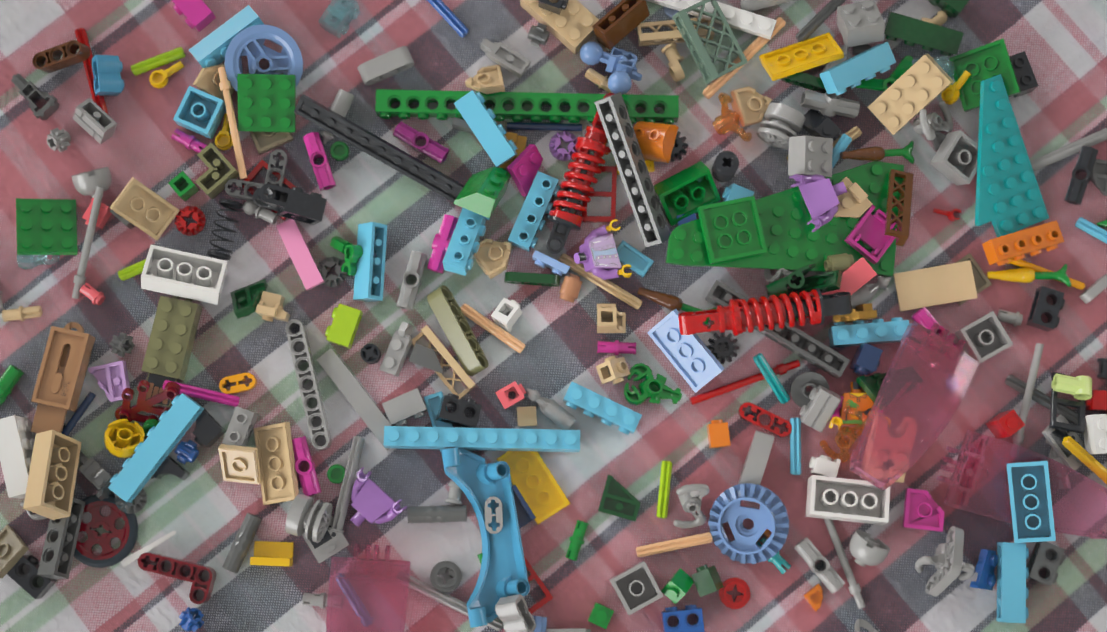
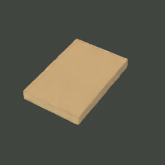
M134 177L131 178L109 207L155 240L160 238L180 211Z

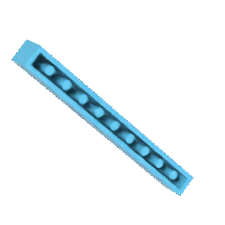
M384 426V447L392 449L440 450L458 447L459 449L464 448L466 450L580 452V430Z

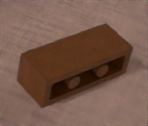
M622 0L592 26L597 41L608 49L613 48L650 15L646 0Z

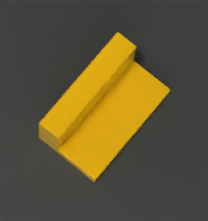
M254 541V555L250 557V565L293 566L294 543Z

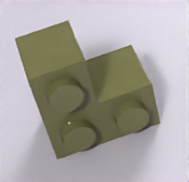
M212 143L197 154L209 169L195 182L213 200L225 189V184L228 180L239 177V172Z

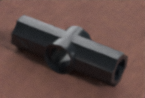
M1088 146L1081 147L1076 166L1072 171V178L1064 199L1065 202L1081 205L1087 185L1091 180V173L1099 150ZM1079 172H1085L1087 174V176L1082 180L1076 178V175Z

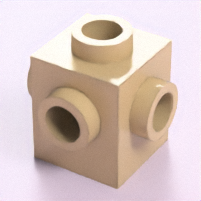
M614 355L604 359V363L596 366L602 384L613 382V385L623 382L624 377L630 375L624 357L616 358Z

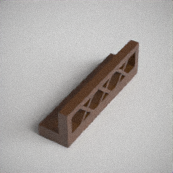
M891 169L884 235L896 237V245L903 247L909 237L914 174ZM894 177L903 178L902 184L899 185L894 180ZM896 191L900 193L899 201L893 195ZM896 206L898 208V216L892 211ZM894 222L897 224V231L890 229L891 224Z

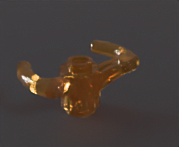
M721 92L718 96L721 102V115L712 122L716 132L719 135H725L732 131L737 133L742 140L746 142L751 141L752 134L750 132L746 133L739 126V121L741 120L739 114L736 111L729 110L728 104L732 102V98L727 93Z
M845 407L844 413L860 418L862 424L854 427L843 426L838 430L835 442L838 445L837 447L840 448V453L834 452L825 440H821L819 443L829 457L834 460L840 459L842 463L850 459L849 449L858 436L870 431L872 426L871 419L864 412L852 407Z

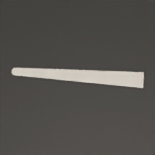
M176 531L168 533L121 561L122 566L125 567L132 563L141 554L147 553L175 535Z

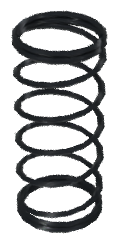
M219 199L218 203L226 209L217 210L216 213L225 219H217L214 223L223 229H215L211 232L221 239L209 241L212 246L219 249H210L206 254L214 258L230 260V255L217 251L232 253V251L216 246L211 242L224 241L234 243V241L218 236L213 232L227 231L237 233V231L218 225L216 221L239 223V221L224 217L218 212L231 211L242 213L231 208L241 209L243 205L233 200Z

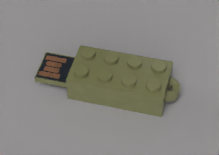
M173 295L172 298L160 296L141 371L148 373L147 381L150 383L146 399L163 392L162 387L165 380L173 382L185 380L203 308L199 304L192 303V299L184 298L186 300L183 301L179 300V298H183ZM165 399L157 403V405L171 408L172 400Z

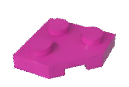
M906 488L902 527L943 532L945 512L936 504L928 491Z

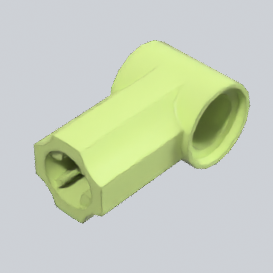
M1057 373L1054 375L1051 383L1053 391L1071 394L1078 400H1089L1092 398L1091 377L1084 375L1072 377Z

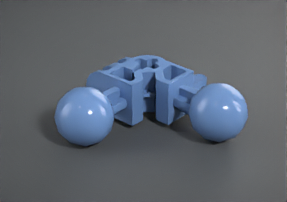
M589 41L581 47L580 58L587 65H595L599 62L607 64L606 71L612 73L608 78V88L612 93L621 92V95L626 94L631 88V79L641 81L642 74L638 73L636 68L638 58L631 51L627 52L625 49H618L614 46L610 54L604 52L600 44Z

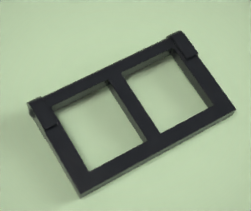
M1052 372V373H1051V379L1053 380V377H1054V375H1055L1056 373H1057V374H1062V373ZM1051 388L1050 428L1083 434L1085 432V400L1077 402L1057 398V392ZM1057 404L1078 408V426L1056 421Z

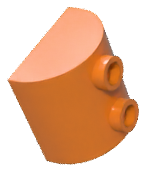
M637 122L633 129L644 160L669 163L679 127L673 124Z

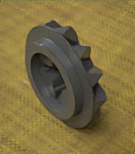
M332 256L325 257L324 260L319 262L318 270L324 280L322 284L328 287H335L343 283L347 272L341 271L344 263L341 259ZM336 266L335 272L338 276L333 274L328 276L329 272L327 271L326 267L332 269Z
M144 489L134 499V505L133 503L123 501V499L115 494L116 506L127 514L141 511L147 502V495Z
M450 561L437 563L430 574L432 585L442 593L452 592L458 588L462 578L459 567ZM446 569H448V575L454 579H448L444 585L443 578L437 575H444Z

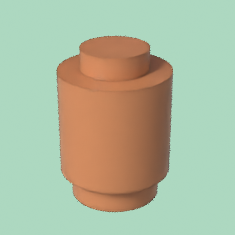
M570 273L569 276L564 277L559 291L560 299L574 303L575 299L578 298L583 283L580 281L579 276Z

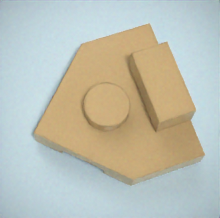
M225 63L202 68L193 85L205 93L224 100L223 92L220 91L219 87L220 77L218 68L225 67ZM231 85L230 93L232 95L235 89Z
M500 65L482 67L477 71V75L465 81L466 87L484 94L505 92Z
M750 86L730 92L733 99L731 103L736 120H740L742 127L758 124L762 121L772 99L767 96L764 97Z
M846 176L841 182H844L847 192L837 196L840 204L834 217L859 218L873 204L868 200V195L856 182L852 183Z
M484 239L480 242L478 252L474 253L473 256L486 276L488 275L492 279L507 270L513 245L512 242H497L492 239Z

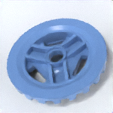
M254 25L239 32L230 42L225 54L226 75L232 87L238 92L237 74H243L242 56H247L249 74L280 75L283 73L284 75H296L297 87L303 74L302 52L297 42L286 31L271 25ZM267 39L282 46L281 53L265 46V40ZM263 58L267 59L270 63L269 68L266 70L261 69L259 66V62Z
M743 483L728 488L715 500L709 513L708 525L714 544L721 550L722 554L727 555L733 561L736 560L743 564H757L767 561L779 552L788 537L789 516L785 505L773 491L758 484ZM741 500L756 502L760 504V509L741 506ZM744 519H751L754 522V527L746 529L743 525ZM725 522L729 523L735 538L733 541L725 533L723 526ZM765 530H770L772 534L761 547L756 544Z

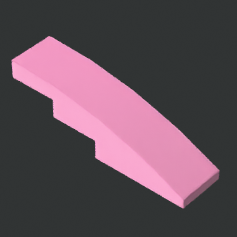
M289 219L277 225L279 234L306 290L308 291L324 283L295 220Z

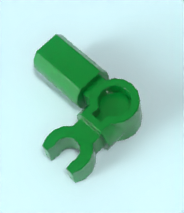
M334 236L331 239L330 246L345 254V263H343L341 271L348 272V275H355L357 271L356 263H358L359 258L363 254L362 247L360 245H353L339 236Z

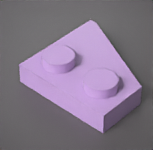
M122 360L88 368L90 374H93L97 379V384L105 391V395L110 402L123 401L121 397L123 390L130 388L126 361Z

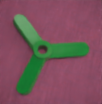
M905 56L889 78L885 80L872 78L867 81L863 79L861 80L862 84L856 86V88L885 92L888 89L887 84L892 85L914 64L913 57Z

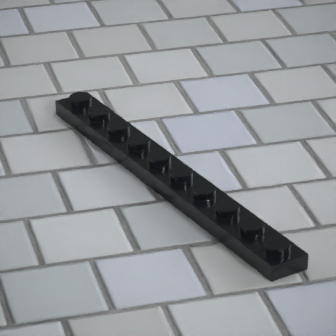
M304 94L300 97L294 113L454 203L463 189V184Z

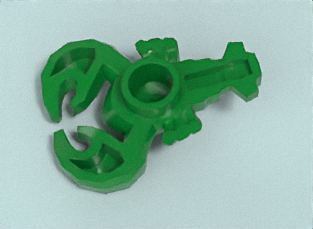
M639 363L631 367L630 375L627 377L628 380L635 374L637 377L633 381H639L643 378H646V380L638 385L641 395L634 385L631 386V392L629 390V383L625 384L624 397L629 404L634 406L641 405L648 398H651L649 400L650 403L657 404L660 403V399H672L673 404H677L681 400V389L672 390L666 386L667 378L660 374H657V378L654 379L652 370L648 365Z

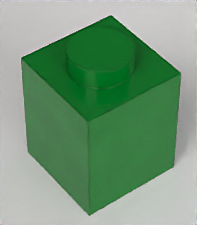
M184 171L168 182L185 202L200 190Z
M680 568L668 580L661 592L673 603L677 604L691 588L694 581Z
M595 602L588 621L606 629L614 610Z

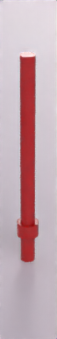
M797 359L786 364H777L772 370L775 375L781 376L801 365ZM758 373L690 398L691 404L694 405L764 380L765 377L762 373Z

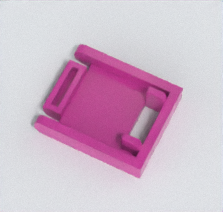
M872 205L844 241L871 263L876 264L896 237L884 235L886 214L878 209L872 215L871 213L875 209V206ZM896 222L891 224L890 229L894 228ZM859 239L873 249L872 252H868L857 241Z

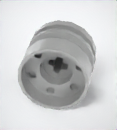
M770 103L764 115L766 120L761 122L756 135L772 146L789 150V137L798 136L795 132H800L806 118L801 112L781 103Z
M301 493L298 494L292 502L287 515L286 533L299 537L305 531V539L310 540L312 538L313 542L319 543L323 539L331 521L332 503L325 502L323 504L322 500H317L313 505L312 497Z

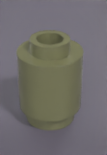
M847 253L829 255L824 261V268L828 272L840 270L843 273L854 264V258L852 254Z

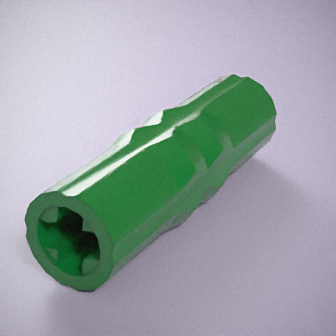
M12 364L8 366L0 377V406L6 401L24 374L22 370Z

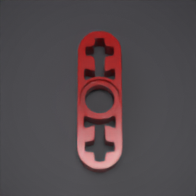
M746 402L738 409V414L743 420L778 437H786L791 433L792 426L789 421L757 405ZM749 406L751 407L750 411L756 413L757 410L760 411L756 416V421L752 420L755 416L751 414L745 416L743 408ZM766 414L770 417L768 425L760 423L761 415ZM774 418L777 419L775 424H785L787 432L780 433V429L776 426L773 427V430L770 429L774 423Z

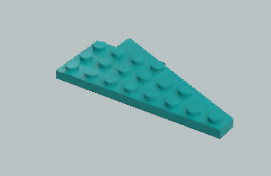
M1001 74L981 81L975 206V226L991 221L996 236L1000 237L1049 218Z

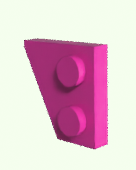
M529 144L507 167L521 195L526 197L543 161L535 144Z

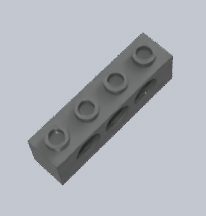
M73 498L70 517L49 520L37 575L50 579H69L85 507L84 501Z

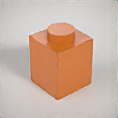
M722 419L712 420L711 424L707 425L709 449L731 446L728 422L723 423Z

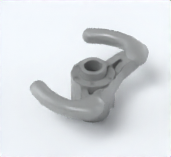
M940 101L938 104L943 112L945 121L935 112L927 114L925 109L919 111L920 117L913 121V128L917 134H924L926 139L934 140L936 131L951 132L953 130L952 116L945 101Z
M690 484L677 489L676 493L679 495L683 510L692 513L695 520H675L674 526L694 528L703 525L706 522V516L701 511L702 497L709 493L708 485Z
M946 543L938 545L935 556L919 558L915 562L916 571L922 573V565L935 564V568L939 570L945 564ZM962 562V571L965 572L959 575V580L964 581L971 578L975 573L974 565Z

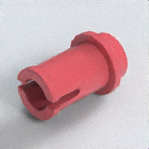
M85 283L80 289V293L89 298L94 305L97 304L99 306L105 300L104 293L97 291L89 283Z

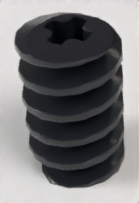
M722 151L717 155L711 169L714 179L719 182H728L734 177L739 166L737 155L731 151Z

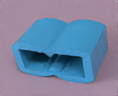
M95 55L92 58L95 95L118 96L124 90V80L121 79L120 75L123 65L119 60V56Z

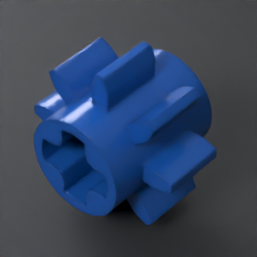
M190 439L188 442L181 441L175 450L177 461L184 465L186 462L193 463L199 454L197 443Z
M188 607L179 615V618L182 619L179 625L186 632H196L204 624V621L201 620L204 614L198 608L191 609Z

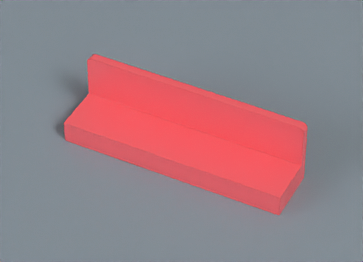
M861 257L842 273L840 289L821 294L850 292L852 295L875 277L877 273L865 258Z

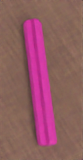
M165 380L164 383H163L162 389L164 390L165 385H166L168 382H173V381ZM178 383L181 387L180 394L183 393L191 397L233 407L239 404L240 398L237 396Z

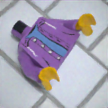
M617 219L612 220L609 226L604 225L592 230L584 239V244L579 246L580 252L574 254L576 264L583 263L586 272H592L593 275L603 280L619 278L620 275H623L625 278L632 276V273L624 272L625 269H630L631 265L626 264L620 269L621 264L613 233H609L611 230L614 232L620 230L621 227L617 229L612 227V223L617 222Z

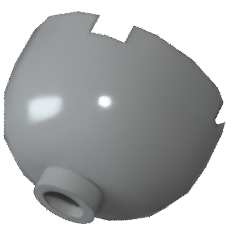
M109 167L71 176L75 189L82 195H91V198H94L97 186L104 187V191H106L111 186L112 181Z
M856 530L849 544L850 552L856 558L854 561L863 567L865 565L875 566L882 563L888 556L890 548L881 540L871 538V534Z

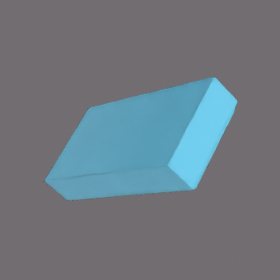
M622 240L617 248L620 262L623 265H631L630 269L641 277L646 275L654 263L652 259L624 240Z

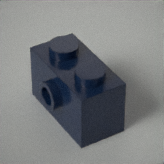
M863 343L857 347L849 368L853 369V373L859 376H867L874 371L876 372L883 350Z

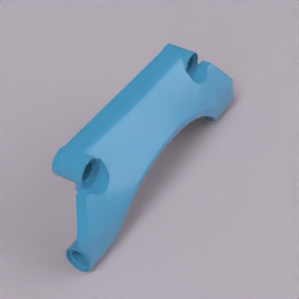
M464 448L441 450L445 474L461 488L468 498L480 527L483 553L481 569L476 586L467 602L470 628L485 626L497 617L495 605L500 598L518 594L526 596L530 591L510 467L505 461L486 464L485 458ZM492 496L501 500L503 510V528L496 534L489 533L485 526V501ZM494 499L488 504V507L492 509V514H496L495 509L499 507V503H496ZM492 516V523L488 525L492 527L493 531L500 527V523L496 522V516Z

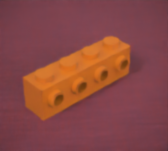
M1056 220L990 239L983 243L982 246L989 265L997 263L998 266L1008 264L1010 259L1019 261L1026 258L1025 255L1030 254L1032 257L1041 254V250L1044 249L1047 252L1058 249V245L1065 241Z

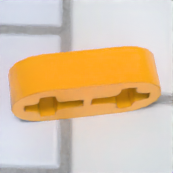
M250 373L224 377L219 383V388L223 393L229 395L250 391L256 387L257 379ZM247 376L249 379H252L248 387L246 384H240V382L246 380L245 377ZM227 381H229L230 383H236V386L230 387V391L224 388V385L227 384Z

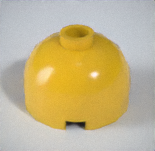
M119 419L108 425L104 435V443L106 449L112 455L118 458H129L135 454L136 446L140 442H144L145 433L139 423L135 421L134 423L128 422V419Z

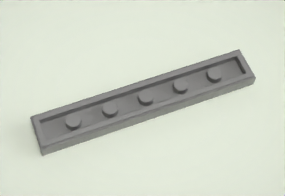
M330 348L316 360L384 447V426L392 425L336 352Z

